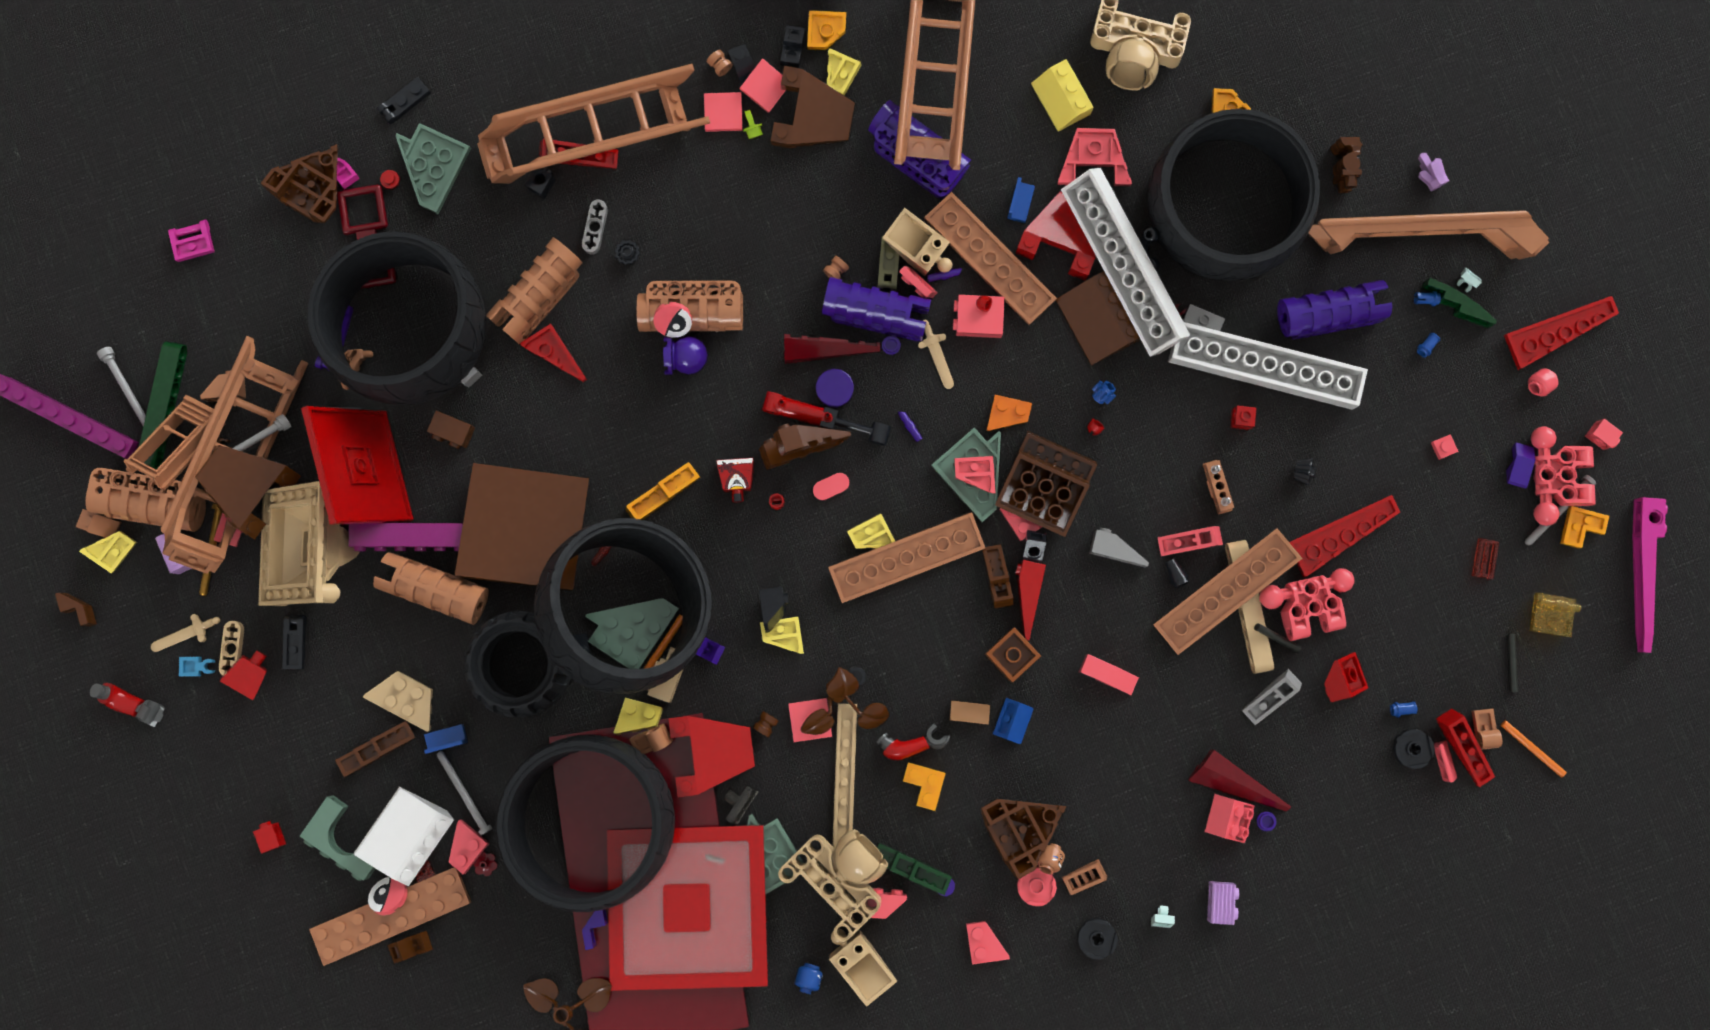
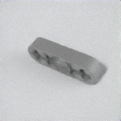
M599 199L594 200L590 204L582 240L584 251L590 255L596 254L600 250L608 214L607 205ZM599 205H601V207H602V209H603V210H600V211H599V215H598L599 218H602V220L596 218L597 212H596L595 208H598ZM594 222L600 224V229L596 232L590 230V225ZM591 236H594L593 243L596 246L589 249L587 244L591 243Z

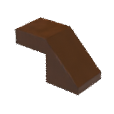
M68 593L55 594L60 612L71 613L76 611L80 626L97 624L91 605Z
M427 931L388 944L394 963L433 950Z

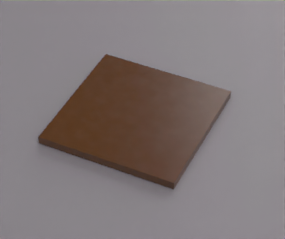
M473 463L455 577L537 587L540 575L551 555L564 541L582 529L589 478ZM578 555L567 562L562 574L560 590L573 591Z

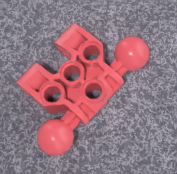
M1542 426L1536 428L1530 438L1532 445L1538 449V456L1535 457L1533 479L1535 482V495L1540 496V504L1535 507L1533 515L1539 524L1550 526L1557 522L1560 515L1558 507L1552 503V498L1560 506H1593L1596 504L1595 485L1578 484L1575 481L1577 478L1575 469L1594 467L1593 447L1564 446L1554 455H1550V448L1556 443L1557 437L1551 428ZM1561 453L1567 456V461L1562 460ZM1542 472L1547 473L1548 480L1543 479ZM1562 472L1568 475V480L1563 479ZM1563 491L1569 494V499L1563 497Z
M1339 568L1333 571L1329 578H1326L1324 575L1287 583L1285 588L1282 589L1275 585H1268L1259 593V600L1264 607L1276 609L1287 599L1280 613L1289 641L1311 636L1310 616H1318L1321 628L1325 633L1344 629L1346 627V618L1342 599L1331 593L1330 589L1340 593L1349 591L1354 585V576L1349 570ZM1306 584L1309 587L1308 593L1305 591ZM1328 599L1330 600V603H1331L1330 607H1328V605H1327ZM1310 604L1313 605L1312 612L1309 609ZM1293 607L1295 608V611H1296V613H1295L1294 616L1292 615V608H1293Z

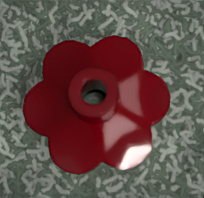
M482 852L473 864L476 867V874H483L485 876H490L493 870L498 867L495 855L492 853L487 854L486 852Z

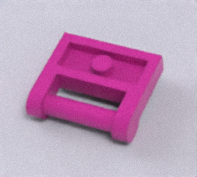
M202 220L199 224L177 230L175 228L168 230L174 258L177 262L215 252L207 220ZM199 231L202 232L200 235L179 240L181 236Z

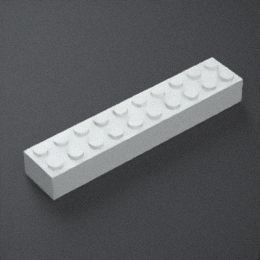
M1101 168L1089 169L1062 188L1061 191L1149 356L1160 354L1191 336Z
M1186 322L1184 324L1191 336L1171 347L1169 363L1351 410L1360 405L1368 371L1365 368Z

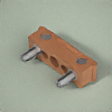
M1220 460L1203 463L1207 486L1211 498L1214 500L1218 515L1232 511L1234 505ZM1216 483L1221 485V490L1216 488Z

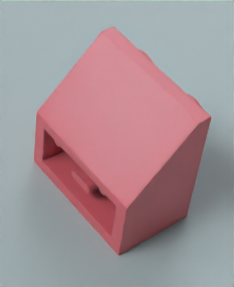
M1215 794L1205 832L1245 843L1249 835V826L1254 816L1255 805Z

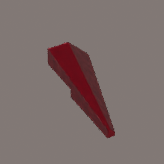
M784 334L785 364L880 352L879 342L865 343V341H859L858 343H852L846 339L807 338V336L803 335L801 337H790V334Z

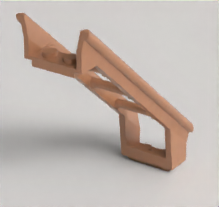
M923 0L910 1L894 164L902 165L906 160V156L949 160L952 170H960L975 0H950L962 2L961 21L921 17ZM920 26L960 30L957 64L931 63L917 60ZM916 69L956 73L953 108L913 104ZM912 113L952 117L950 139L910 136Z
M693 64L494 115L488 128L478 135L480 142L477 143L487 179H491V183L510 184L532 170L680 131H689L692 128L710 124L708 116L687 121L677 87L686 81L694 71ZM659 89L668 123L649 128L639 94ZM627 97L633 98L641 125L640 131L603 140L593 106ZM584 109L587 112L595 139L593 140L594 143L556 153L547 118ZM538 121L547 146V155L538 157L528 164L513 167L505 137L524 124Z
M1527 211L1321 219L1318 222L1319 225H1312L1308 233L1330 255L1343 251L1355 238L1481 234L1510 259H1524L1536 256L1549 243L1548 236L1532 220V216Z
M246 336L161 527V532L165 535L162 554L169 556L168 560L206 574L209 571L215 573L225 559L227 548L236 528L228 522V519L226 520L223 536L218 547L180 533L186 509L192 496H198L214 502L205 490L197 488L199 481L195 476L209 459L212 451H215L219 445L225 446L216 441L232 405H237L267 418L270 421L268 427L274 424L273 422L276 420V417L282 414L286 416L308 366L307 362L301 360L294 376L255 360L254 339ZM245 377L283 393L274 413L236 397ZM279 431L261 440L255 456L267 459Z

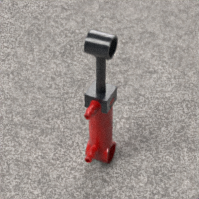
M767 391L762 411L769 414L785 416L819 426L820 428L834 430L835 425L868 434L869 442L886 446L891 430L890 426L879 422H873L872 427H867L837 418V410L818 407Z

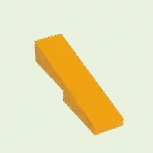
M688 462L658 482L655 487L628 504L625 510L631 518L644 520L698 480L700 476Z

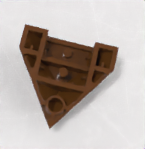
M338 145L331 146V149L326 151H318L291 161V164L272 168L260 184L282 203L313 222L326 223L336 210Z
M996 799L980 808L985 826L1005 864L1017 879L1036 869L1039 857L1045 851L1067 806Z

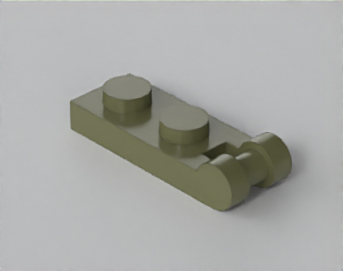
M883 239L881 240L878 288L880 290L890 288L892 291H896L899 254ZM884 275L892 276L891 281H885Z

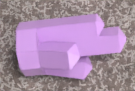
M1427 153L1419 155L1418 159L1421 163L1420 168L1422 171L1419 172L1418 178L1428 186L1430 191H1434L1449 182L1441 159L1435 158L1431 162Z

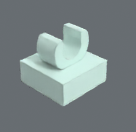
M1465 268L1461 272L1462 278L1458 280L1457 286L1466 282L1468 287L1465 289V292H1469L1472 286L1477 288L1482 282L1481 278Z
M1160 906L1157 914H1154L1151 918V926L1171 928L1175 924V916L1168 915V906Z

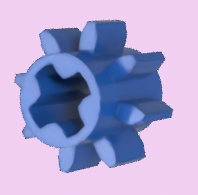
M1100 380L1092 388L1094 391L1092 396L1099 404L1104 402L1109 404L1116 397L1114 394L1116 389L1109 381L1103 383Z

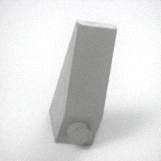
M1100 528V530L1094 531L1089 554L1144 568L1148 567L1149 562L1120 537L1112 534V530Z
M1288 669L1255 697L1242 712L1256 725L1299 692L1302 683Z

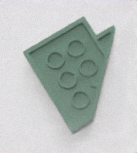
M973 428L931 466L982 523L997 510L995 503L998 495L1001 433L998 431L992 438L986 441ZM993 456L995 494L956 479L954 458Z

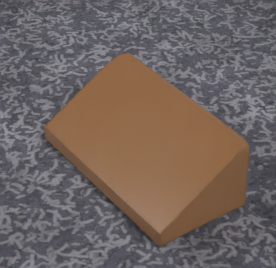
M951 701L949 720L989 725L990 705Z

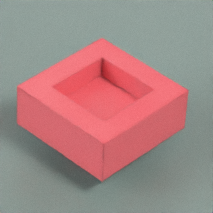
M1451 434L1431 442L1438 460L1459 452Z

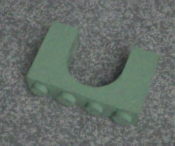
M334 795L328 796L300 837L304 839L303 842L309 847H316L320 850L319 853L323 857L336 861V866L343 870H349L352 873L351 876L359 881L367 880L376 868L355 856L354 853L343 851L339 848L334 838L336 824L349 806Z

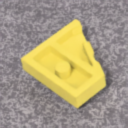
M881 513L847 531L856 549L879 548L895 541Z
M118 531L92 545L82 548L79 552L108 572L114 573L137 542L122 531Z
M798 617L780 619L768 633L765 632L763 622H760L763 642L804 654Z
M625 698L613 733L618 736L621 733L638 732L642 729L654 728L658 726L663 708Z

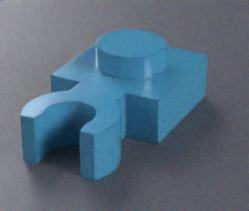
M179 657V676H201V671L206 674H213L215 670H209L207 665L215 663V660L205 659L202 662V657Z

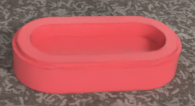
M836 473L817 482L813 487V494L818 500H827L846 491L849 487V478L843 473Z

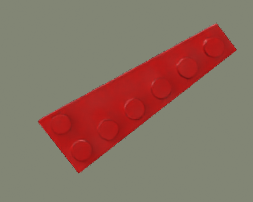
M1610 296L1505 334L1504 337L1519 370L1619 314L1613 297Z
M1390 495L1290 541L1289 543L1303 558L1297 563L1302 576L1310 575L1332 558H1335L1341 552L1399 514L1400 510L1393 496Z

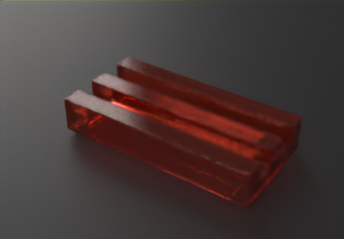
M1482 538L1478 539L1472 576L1493 580L1499 542ZM1484 543H1485L1484 553H1483V559H1482V565H1481V571H1480V573H1479L1480 564H1481V558H1482V552H1483V546H1484ZM1490 544H1491V545H1492V551H1491L1489 569H1488V574H1485V573H1486L1487 562H1488V557H1489V549H1490Z

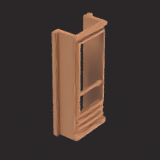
M188 395L183 397L184 400L128 459L124 460L128 472L134 474L138 470L152 477L157 487L163 491L190 464L214 410ZM184 420L197 426L188 436L175 431ZM171 433L185 439L157 470L144 464Z

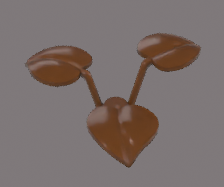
M839 667L834 677L826 685V692L829 696L827 697L828 712L824 709L816 710L808 716L800 730L802 733L812 735L823 734L830 730L834 724V718L830 716L832 714V701L840 703L846 699L857 714L860 715L857 723L864 729H873L882 725L890 714L887 707L881 703L870 704L861 712L847 696L857 691L859 687L858 680L852 673Z
M541 978L523 985L526 999L536 1011L547 1013L554 1004V1021L558 1024H563V1026L568 1027L570 1030H574V1028L567 1021L572 1018L573 1010L583 1003L588 1011L599 1012L603 1010L610 1000L612 988L611 983L605 979H588L577 990L578 996L582 999L571 1007L563 1005L558 1008V1003L555 999L559 994L556 983L551 979Z

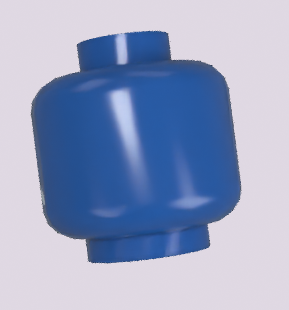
M805 963L804 966L798 968L795 985L800 987V992L811 995L812 991L819 990L823 973L819 970L820 967Z

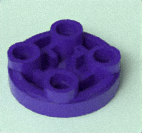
M830 369L819 376L816 382V394L822 404L829 407H841L852 398L854 385L851 377L846 372L839 369Z

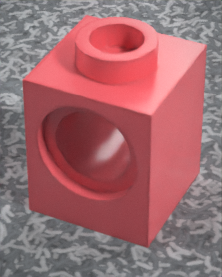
M1602 419L1593 424L1585 437L1602 450L1616 447L1620 442L1619 437L1623 432L1606 419Z

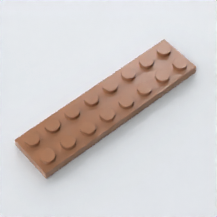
M952 192L924 217V220L937 233L950 242L949 245L1000 297H1004V301L1028 325L1033 323L1056 301L1057 298Z
M970 512L831 565L828 568L840 600L844 603L985 549V545L973 513Z
M1277 528L1153 625L1177 655H1179L1303 558Z
M453 867L407 887L408 893L405 903L390 915H378L367 904L309 929L323 966L470 904L471 900L460 872Z

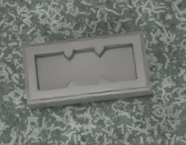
M1192 304L1189 305L1183 318V322L1217 331L1221 330L1225 318Z

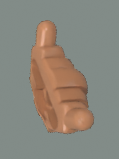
M348 349L344 353L350 367L356 372L360 370L362 361L366 360V358H372L374 355L372 351H363L362 349ZM341 382L342 388L348 390L349 388Z

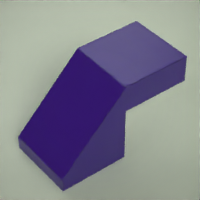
M1515 442L1512 447L1513 461L1506 470L1507 484L1526 489L1535 463L1534 447Z
M705 637L696 655L717 665L725 647Z
M606 909L594 911L582 929L585 950L593 949L596 946L593 928L605 926L608 923Z

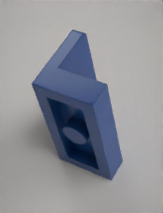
M1018 177L1007 219L1025 223L1035 186L1022 183V178Z
M1006 698L993 734L1021 744L1033 708Z
M464 724L424 734L427 749L424 750L425 754L468 743Z

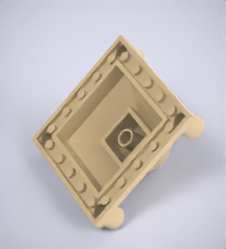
M319 481L268 489L262 501V521L266 525L261 530L258 606L335 603L340 597V589L336 584L326 583V581L331 579L339 566L350 562L360 552L354 551V548L349 547V532L341 527L340 524L330 525Z

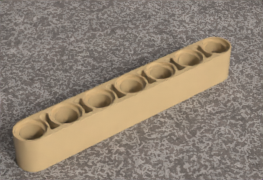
M1246 540L1225 544L1228 564H1232L1249 550ZM1258 593L1238 608L1253 674L1274 670L1269 639L1267 636L1254 630V626L1257 623L1266 627Z

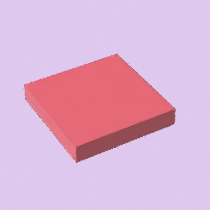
M763 58L739 88L767 113L771 111L786 91L781 90L783 75Z
M741 92L704 93V114L710 120V124L705 125V132L743 131Z
M827 698L788 704L794 742L832 737L831 729L819 735L805 734L800 730L808 716L816 710L824 709L828 712Z

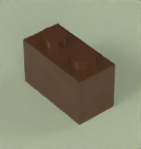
M435 411L427 432L432 434L431 438L440 442L445 439L449 441L450 446L460 449V446L467 448L475 427Z

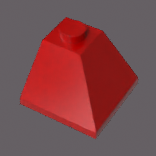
M1352 652L1334 661L1324 683L1325 692L1331 702L1351 698L1368 689L1356 652Z

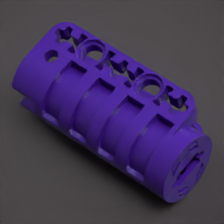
M891 100L887 101L878 111L868 129L874 135L875 152L935 197L944 199L963 178L970 167L971 159L961 153L960 170H952L949 160L906 156L904 166L894 164L892 155L895 156L900 107ZM911 116L910 136L943 139ZM922 177L928 180L929 183L923 182Z
M830 277L822 315L831 316V320L838 324L909 340L922 341L926 322L911 319L910 313L928 314L931 299L913 295L905 297L898 295L899 292L896 291L887 293L880 291L878 287L872 286V289L861 287L860 283L854 282L852 285L843 283L842 279Z
M1384 280L1359 284L1353 288L1348 286L1337 291L1327 290L1316 295L1311 293L1300 298L1280 299L1277 306L1280 329L1285 337H1291L1292 340L1381 323L1390 317L1392 302L1375 305L1373 295H1376L1381 290L1388 289V285Z

